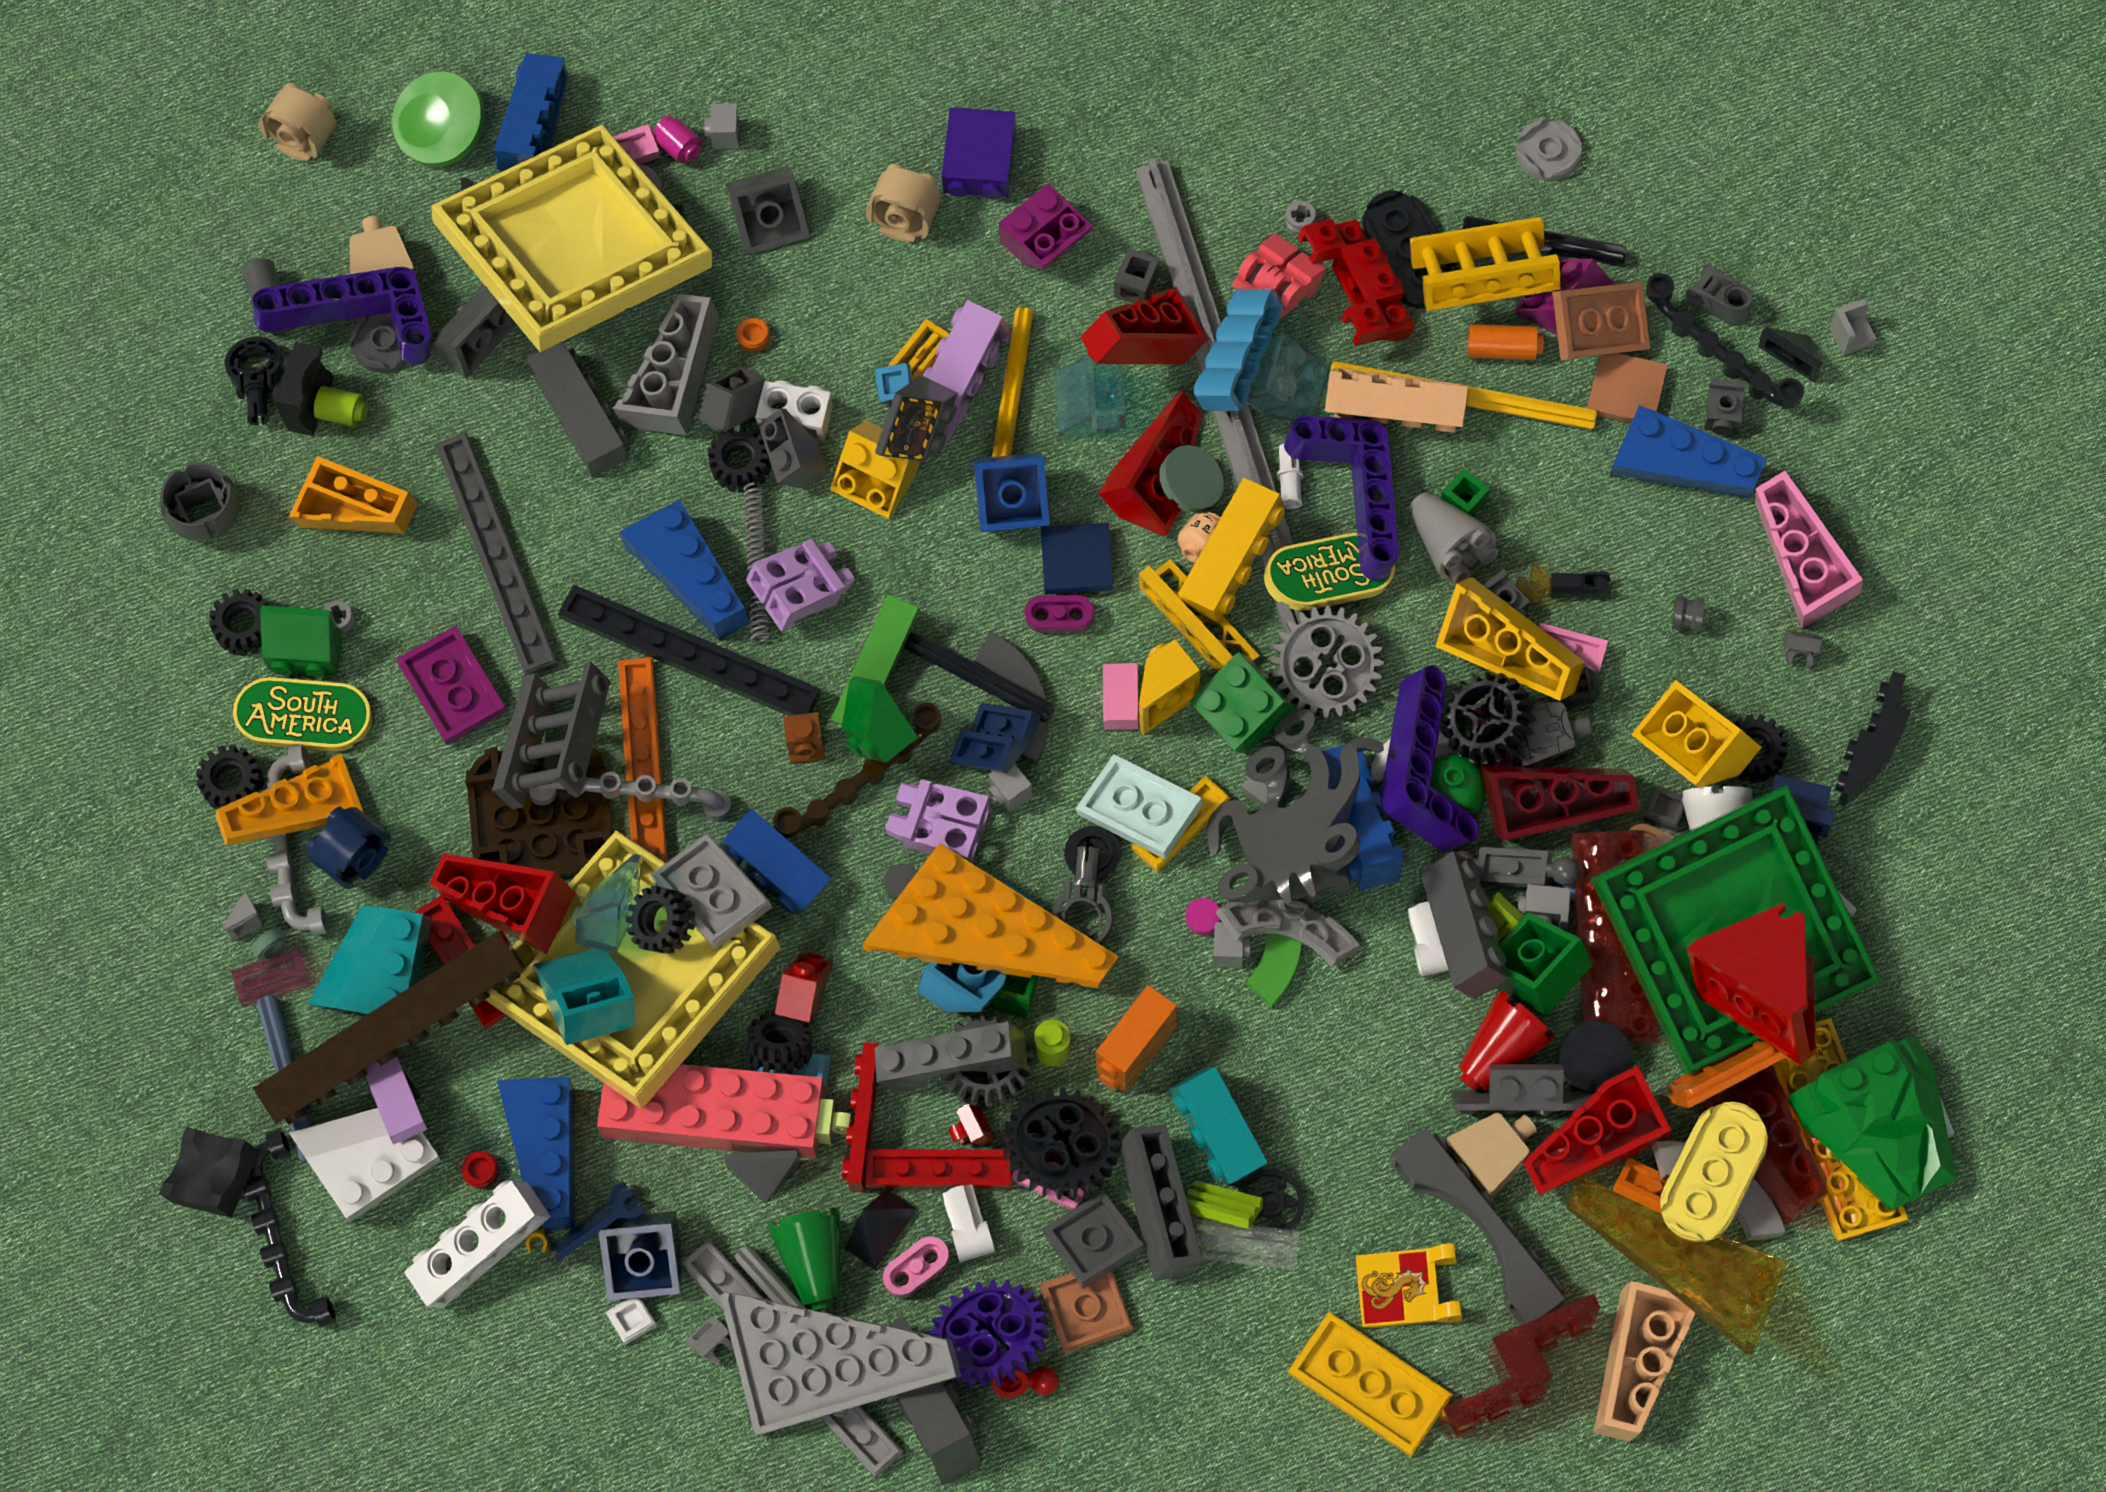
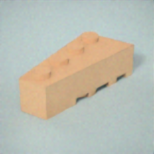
M1333 368L1329 374L1325 412H1332L1334 417L1354 419L1355 415L1367 416L1368 420L1385 424L1388 423V419L1402 420V426L1422 428V423L1436 424L1435 430L1456 432V427L1464 426L1469 385Z

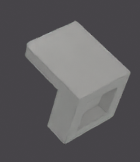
M1866 299L1835 309L1830 330L1843 356L1875 345L1876 337L1865 317L1869 306Z

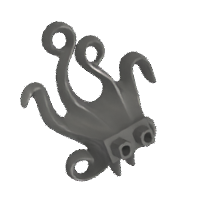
M1297 709L1281 718L1274 731L1275 739L1286 749L1307 759L1311 769L1310 782L1302 798L1294 805L1285 807L1290 790V772L1284 751L1278 746H1267L1256 751L1249 758L1245 768L1246 775L1255 782L1267 785L1266 804L1256 813L1249 815L1243 802L1239 800L1228 801L1220 805L1212 813L1207 823V838L1211 855L1220 852L1223 832L1229 824L1234 822L1240 844L1247 859V864H1238L1223 875L1218 883V894L1221 898L1232 902L1244 903L1262 900H1284L1286 903H1290L1291 899H1299L1303 903L1310 905L1318 902L1321 898V890L1330 887L1338 894L1349 890L1351 885L1348 863L1356 857L1361 845L1357 831L1348 823L1360 784V767L1357 753L1366 750L1381 753L1384 751V746L1381 742L1372 738H1359L1343 746L1340 752V782L1337 788L1329 789V770L1324 754L1316 746L1309 744L1307 740L1315 732L1314 714L1308 709ZM1305 724L1303 730L1299 734L1295 736H1289L1293 729H1295L1299 725ZM1275 761L1270 771L1259 774L1260 769L1265 764ZM1246 875L1249 877L1244 887L1233 890V885L1239 878Z

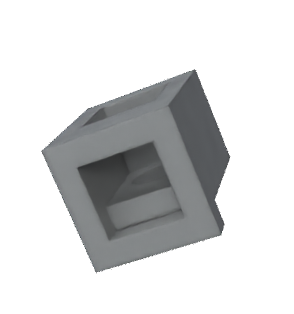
M1528 884L1525 896H1518L1517 910L1523 916L1529 912L1566 931L1570 888Z

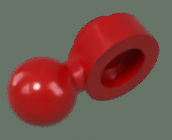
M1040 1366L1032 1373H1026L1018 1369L1015 1371L1016 1380L1012 1381L1008 1376H1004L1002 1386L1000 1387L996 1384L995 1379L991 1380L994 1392L1004 1398L1018 1397L1028 1387H1031L1039 1395L1047 1396L1054 1393L1059 1386V1375L1049 1366Z

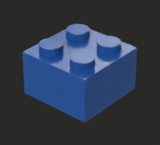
M1041 452L973 459L978 519L981 532L1050 525L1044 457Z

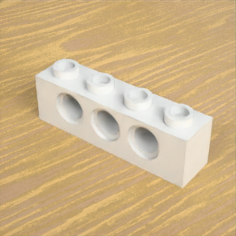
M513 1180L502 1182L493 1190L492 1193L494 1195L485 1203L477 1204L466 1213L467 1218L461 1224L445 1230L439 1236L440 1241L434 1247L421 1251L413 1258L414 1264L404 1273L427 1307L444 1308L551 1217L528 1182ZM504 1211L506 1215V1220L504 1225L501 1227L499 1223L500 1213ZM475 1234H477L479 1238V1243L476 1249H474L472 1245V1239ZM450 1256L452 1260V1267L450 1271L447 1272L446 1260Z

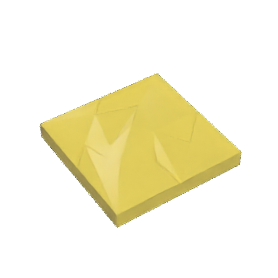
M603 124L431 205L432 219L435 226L539 352L712 268V250Z
M615 831L568 884L575 892V895L547 955L518 940L513 948L525 965L517 970L521 977L502 988L500 983L495 984L487 990L490 997L485 1000L636 1106L643 1109L780 950V946L775 935L757 923L752 922L716 950L711 947L695 927L694 930H687V934L691 935L690 940H681L684 947L680 950L674 949V953L663 954L639 948V945L631 941L634 935L627 933V928L632 927V924L626 923V916L632 917L633 913L627 909L629 904H637L633 898L636 894L643 895L641 890L645 888L651 889V886H658L653 881L651 874L666 863L618 831ZM661 907L658 910L654 919L655 931L658 934L666 925L667 912L665 907ZM603 946L623 971L634 996L635 1027L565 1045L533 964Z

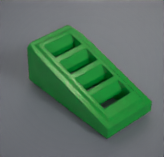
M1007 974L1002 990L994 997V1010L1026 1018L1032 1004L1039 976L1032 975L1031 978ZM1008 982H1013L1016 984L1027 986V989L1008 984Z

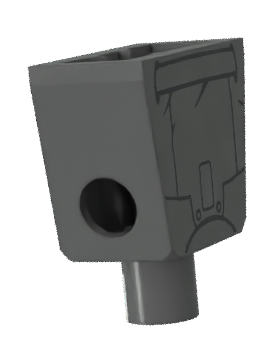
M1562 702L1534 703L1535 708L1530 712L1536 716L1537 721L1527 724L1534 730V735H1524L1523 739L1527 742V747L1524 748L1518 745L1515 748L1517 751V757H1515L1517 766L1554 767L1574 758L1575 740L1592 736L1588 716L1568 719L1565 705ZM1511 704L1507 705L1505 716L1510 720L1512 719Z

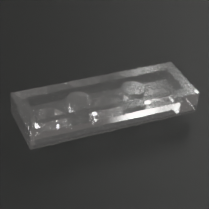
M1191 1218L1202 1259L1288 1270L1296 1269L1300 1231L1253 1225L1249 1229L1218 1221Z

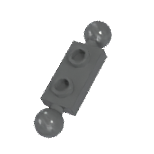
M1480 847L1478 859L1467 851L1456 852L1466 859H1472L1477 864L1481 873L1479 877L1481 885L1526 888L1528 884L1548 886L1549 877H1553L1559 884L1569 885L1574 883L1580 874L1579 865L1573 858L1560 857L1554 863H1551L1552 854L1546 850Z

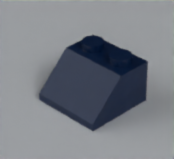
M676 1211L641 1214L633 1219L618 1218L599 1232L607 1301L681 1293V1245Z

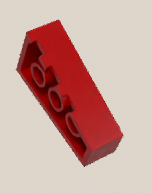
M443 853L429 883L450 905L498 930L502 929L504 933L546 955L575 895V892L554 871Z

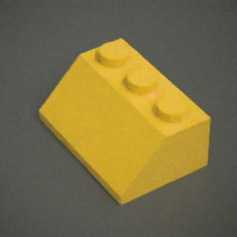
M1677 680L1674 681L1631 734L1698 788L1740 775L1762 748L1741 729Z

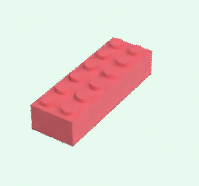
M681 1064L643 1109L604 1083L597 1128L603 1139L748 1153L797 1150L799 1158L817 1159L819 1143L816 1136L820 1098L825 1099L826 1090L822 1077Z

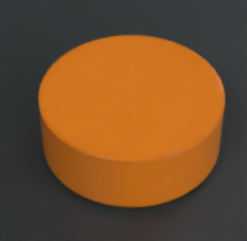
M748 318L742 321L736 330L738 344L741 349L749 353H757L764 350L770 342L768 325L759 318Z

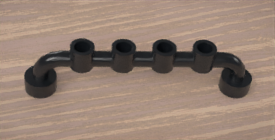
M1657 273L1649 278L1646 287L1647 297L1655 303L1662 314L1672 321L1671 330L1676 336L1685 337L1689 335L1698 342L1697 352L1699 355L1706 358L1715 356L1723 363L1722 371L1724 375L1728 378L1741 377L1749 384L1748 393L1754 399L1767 398L1772 403L1788 409L1795 408L1801 403L1804 387L1800 381L1794 378H1785L1779 382L1776 389L1771 385V379L1766 373H1756L1745 364L1743 354L1737 351L1730 352L1719 343V336L1716 332L1703 330L1693 322L1694 317L1690 311L1679 310L1669 301L1672 298L1675 287L1674 281L1669 275Z
M282 1128L267 1132L266 1141L256 1146L259 1153L249 1174L250 1179L247 1180L243 1191L249 1202L254 1200L257 1202L259 1212L251 1215V1221L257 1235L265 1233L268 1246L260 1248V1254L267 1269L274 1267L277 1279L269 1282L270 1292L276 1303L283 1301L289 1316L294 1320L302 1323L317 1322L322 1328L336 1323L334 1307L327 1295L313 1299L311 1301L312 1308L309 1309L303 1308L299 1304L297 1297L298 1288L288 1264L289 1255L279 1231V1218L273 1208L270 1197V1185L263 1172L262 1164L268 1155L271 1154L277 1160L291 1153Z

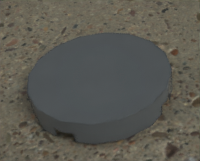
M390 313L361 317L353 326L350 335V345L354 357L361 366L372 372L388 373L407 365L399 351Z

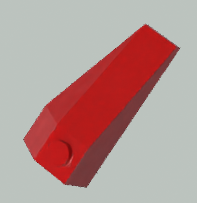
M1183 391L1177 393L1112 469L1098 493L1117 517L1162 536L1168 534L1181 509L1177 507L1179 504L1174 499L1170 500L1163 491L1160 483V466L1166 456L1177 447L1185 445L1196 446L1203 416Z
M1636 1066L1605 1081L1582 1106H1579L1572 1113V1116L1562 1126L1553 1132L1523 1161V1164L1540 1196L1628 1159V1157L1640 1154L1652 1148L1656 1141H1666L1672 1138V1131L1640 1068Z

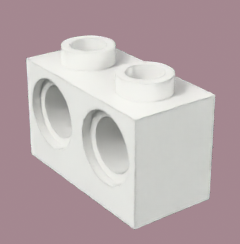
M783 380L775 382L764 381L756 413L759 432H761L759 424L779 410L771 407L777 403H784L786 405L783 409H786L816 441L825 443L833 409L831 392L818 386H808L807 388L793 386L791 383ZM811 408L819 410L812 415L805 414V411Z

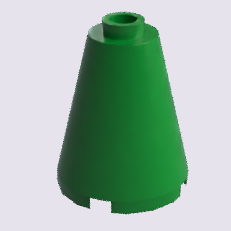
M839 1207L829 1208L831 1214L827 1216L826 1211L820 1213V1210L781 1218L779 1219L780 1227L774 1221L767 1223L770 1235L803 1306L811 1305L812 1310L816 1311L834 1307L832 1300L839 1298Z

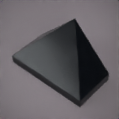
M1765 327L1762 331L1758 347L1815 383L1819 377L1823 362L1810 337Z
M886 1189L862 1210L845 1246V1250L873 1269H876L917 1211L916 1208Z

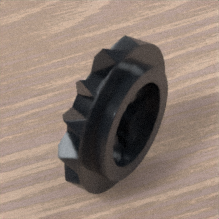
M1083 827L1075 831L1066 842L1064 849L1066 865H1068L1075 876L1077 847L1088 848L1087 843L1089 842L1091 847L1099 848L1103 852L1098 855L1096 878L1103 880L1105 876L1115 872L1120 861L1121 850L1119 842L1110 831L1102 827Z

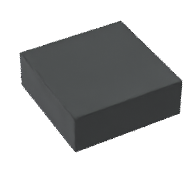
M1656 785L1642 820L1676 833L1684 813L1683 795Z

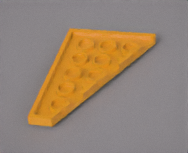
M941 843L936 846L864 941L862 949L869 953L872 950L897 953V957L910 959L914 957L926 962L951 966L952 962L977 966V970H997L1002 974L1031 978L1032 975L1056 978L1055 982L1059 983L1075 982L1080 986L1098 988L1119 957Z

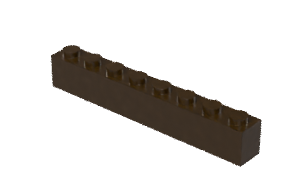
M501 929L253 1087V1090L275 1124L285 1119L288 1125L307 1114L304 1106L314 1100L319 1105L323 1104L338 1094L334 1087L346 1080L351 1086L368 1075L365 1068L376 1060L380 1066L384 1065L399 1055L395 1049L408 1041L412 1047L429 1036L426 1029L434 1023L438 1022L443 1027L460 1015L456 1010L469 1002L473 1008L490 997L487 990L495 984L500 983L502 988L520 978L521 976L517 970L525 965Z

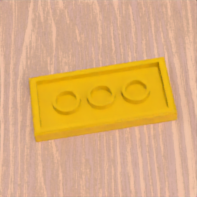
M1328 1312L1288 1370V1375L1411 1458L1453 1397L1452 1393L1331 1312Z

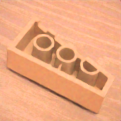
M1630 1281L1621 1290L1593 1433L1630 1442L1640 1434L1660 1392L1661 1385L1672 1367L1676 1353L1682 1341H1684L1692 1319L1703 1299Z

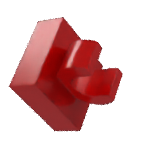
M966 1104L956 1110L961 1122L948 1129L954 1143L959 1141L963 1145L971 1141L972 1143L986 1146L996 1140L980 1107Z

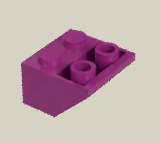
M1049 183L999 222L1000 242L1022 264L1043 270L1093 230V225Z
M1559 259L1561 290L1522 296L1514 311L1519 316L1557 335L1552 292L1615 285L1594 259Z

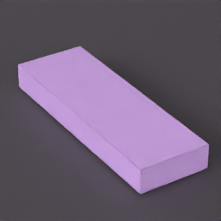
M398 1056L382 1066L379 1065L377 1060L365 1068L368 1073L366 1079L393 1145L427 1130Z

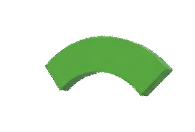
M1266 934V945L1262 959L1254 973L1246 981V986L1271 1009L1279 1002L1289 988L1296 973L1302 942L1278 934Z

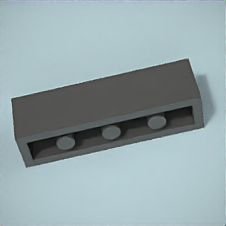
M562 341L542 352L538 351L526 357L532 376L591 477L627 460L624 447L629 445L622 429L620 427L614 429L609 420L613 416L604 400L598 402L594 394L598 391L590 375L583 376L579 370L582 363L574 348L568 350Z
M1452 851L1420 873L1453 987L1469 997L1477 999L1509 979L1505 967L1507 960L1498 944L1496 937L1498 929L1489 914L1487 907L1489 899L1482 890L1479 880L1481 873L1477 864L1472 859H1466Z
M1165 1124L1133 1128L1121 1141L1120 1152L1153 1279L1158 1281L1187 1277L1202 1262V1257L1167 1126Z

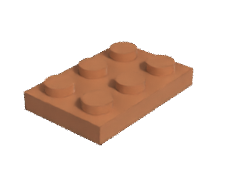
M1643 282L1552 292L1561 360L1650 349Z

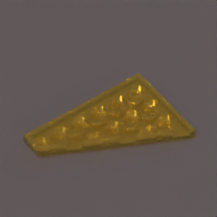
M1584 1178L1578 1179L1566 1208L1741 1351L1752 1356L1769 1312L1785 1261L1722 1235L1707 1242L1696 1243L1686 1241L1675 1235L1668 1228L1662 1214Z

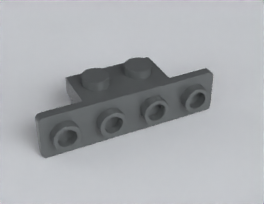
M1489 1064V1090H1477L1476 1092L1473 1090L1451 1091L1453 1110L1468 1115L1478 1114L1481 1111H1496L1505 1115L1514 1114L1517 1111H1532L1536 1114L1546 1115L1554 1111H1569L1573 1113L1595 1092L1563 1090L1564 1069L1562 1064Z

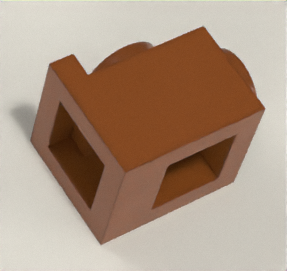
M818 712L783 717L790 763L796 764L825 760L822 729Z

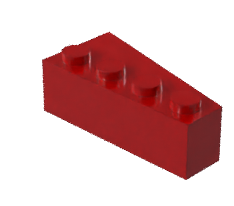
M1177 287L1171 288L1165 294L1163 292L1156 293L1147 300L1145 298L1138 299L1132 305L1127 303L1104 311L1080 337L1087 348L1089 357L1096 364L1184 365L1208 340Z

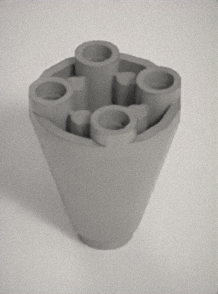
M1429 492L1421 493L1411 502L1409 510L1412 513V520L1436 571L1446 581H1452L1456 585V583L1470 578L1471 574L1476 572L1482 565L1491 563L1497 557L1498 550L1495 548L1496 535L1483 522Z

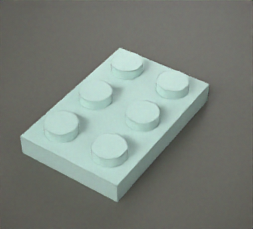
M1113 754L1076 807V811L1079 816L1166 859L1203 806V801L1201 797Z

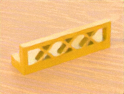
M1171 559L1155 571L1149 565L1139 573V588L1216 672L1233 657L1226 647L1240 648L1255 663L1260 660V655L1224 616L1217 623L1202 615H1194L1177 594L1187 576ZM1170 572L1179 581L1178 591H1172L1161 578ZM1203 623L1218 624L1223 629V639H1216Z

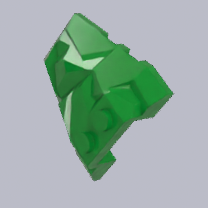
M1916 1036L1905 1038L1898 1042L1894 1040L1889 1041L1819 1075L1816 1081L1803 1086L1787 1098L1804 1131L1813 1139L1815 1137L1818 1138L1832 1152L1831 1156L1838 1163L1842 1161L1858 1176L1856 1180L1890 1211L1896 1210L1957 1179L1935 1068Z

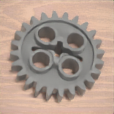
M1329 605L1325 607L1323 615H1319L1317 609L1312 607L1311 618H1307L1302 612H1299L1297 615L1299 624L1296 625L1288 620L1286 625L1290 633L1279 631L1277 634L1284 643L1283 645L1273 644L1272 650L1279 653L1280 656L1270 659V664L1279 666V670L1272 673L1271 677L1276 679L1282 678L1283 682L1278 688L1281 691L1286 689L1289 691L1287 697L1290 701L1293 699L1298 700L1296 710L1302 709L1306 705L1313 714L1316 713L1317 709L1321 710L1323 719L1328 718L1330 710H1334L1336 716L1341 718L1343 714L1342 707L1346 706L1353 713L1356 711L1355 700L1363 705L1367 702L1363 694L1364 691L1375 693V687L1369 682L1370 680L1379 681L1382 677L1373 671L1374 668L1381 667L1384 664V661L1374 659V655L1381 652L1382 647L1371 646L1370 643L1377 635L1376 633L1365 635L1364 631L1368 623L1365 622L1357 626L1355 624L1357 619L1356 613L1347 620L1344 618V608L1342 607L1336 616L1332 615ZM1316 630L1325 631L1330 637L1329 645L1326 647L1314 645L1311 640L1312 633ZM1338 636H1343L1344 641L1331 662L1335 669L1328 667L1315 689H1310L1309 684L1322 663L1318 657L1325 658ZM1346 648L1355 649L1360 657L1359 663L1356 665L1345 664L1341 658L1342 650ZM1302 659L1308 661L1312 667L1311 675L1307 677L1298 676L1293 670L1295 661ZM1331 677L1338 679L1342 685L1341 693L1337 695L1328 694L1323 688L1325 679Z

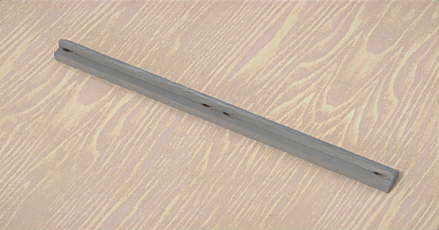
M1155 158L1148 159L1149 165L1136 168V176L1172 287L1178 288L1208 338L1204 345L1194 354L1201 374L1206 369V355L1217 342L1216 332L1221 325V321L1168 160L1157 163ZM1151 177L1154 179L1156 188H1154ZM1247 402L1242 410L1229 411L1231 417L1228 416L1227 411H1213L1237 488L1244 477L1276 492ZM1283 517L1277 527L1273 526L1268 535V545L1260 556L1264 572L1274 552L1282 547L1294 545L1285 517ZM1274 599L1285 633H1290L1286 625L1288 620L1296 624L1293 616L1294 612L1297 621L1299 612H1302L1307 618H1311V610L1296 611L1288 608V604L1282 601L1279 603ZM1321 630L1314 631L1312 635L1320 633Z

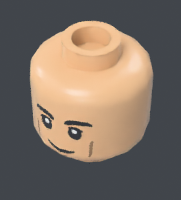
M1211 512L1196 513L1185 524L1178 534V543L1182 555L1187 560L1193 563L1197 561L1221 517Z

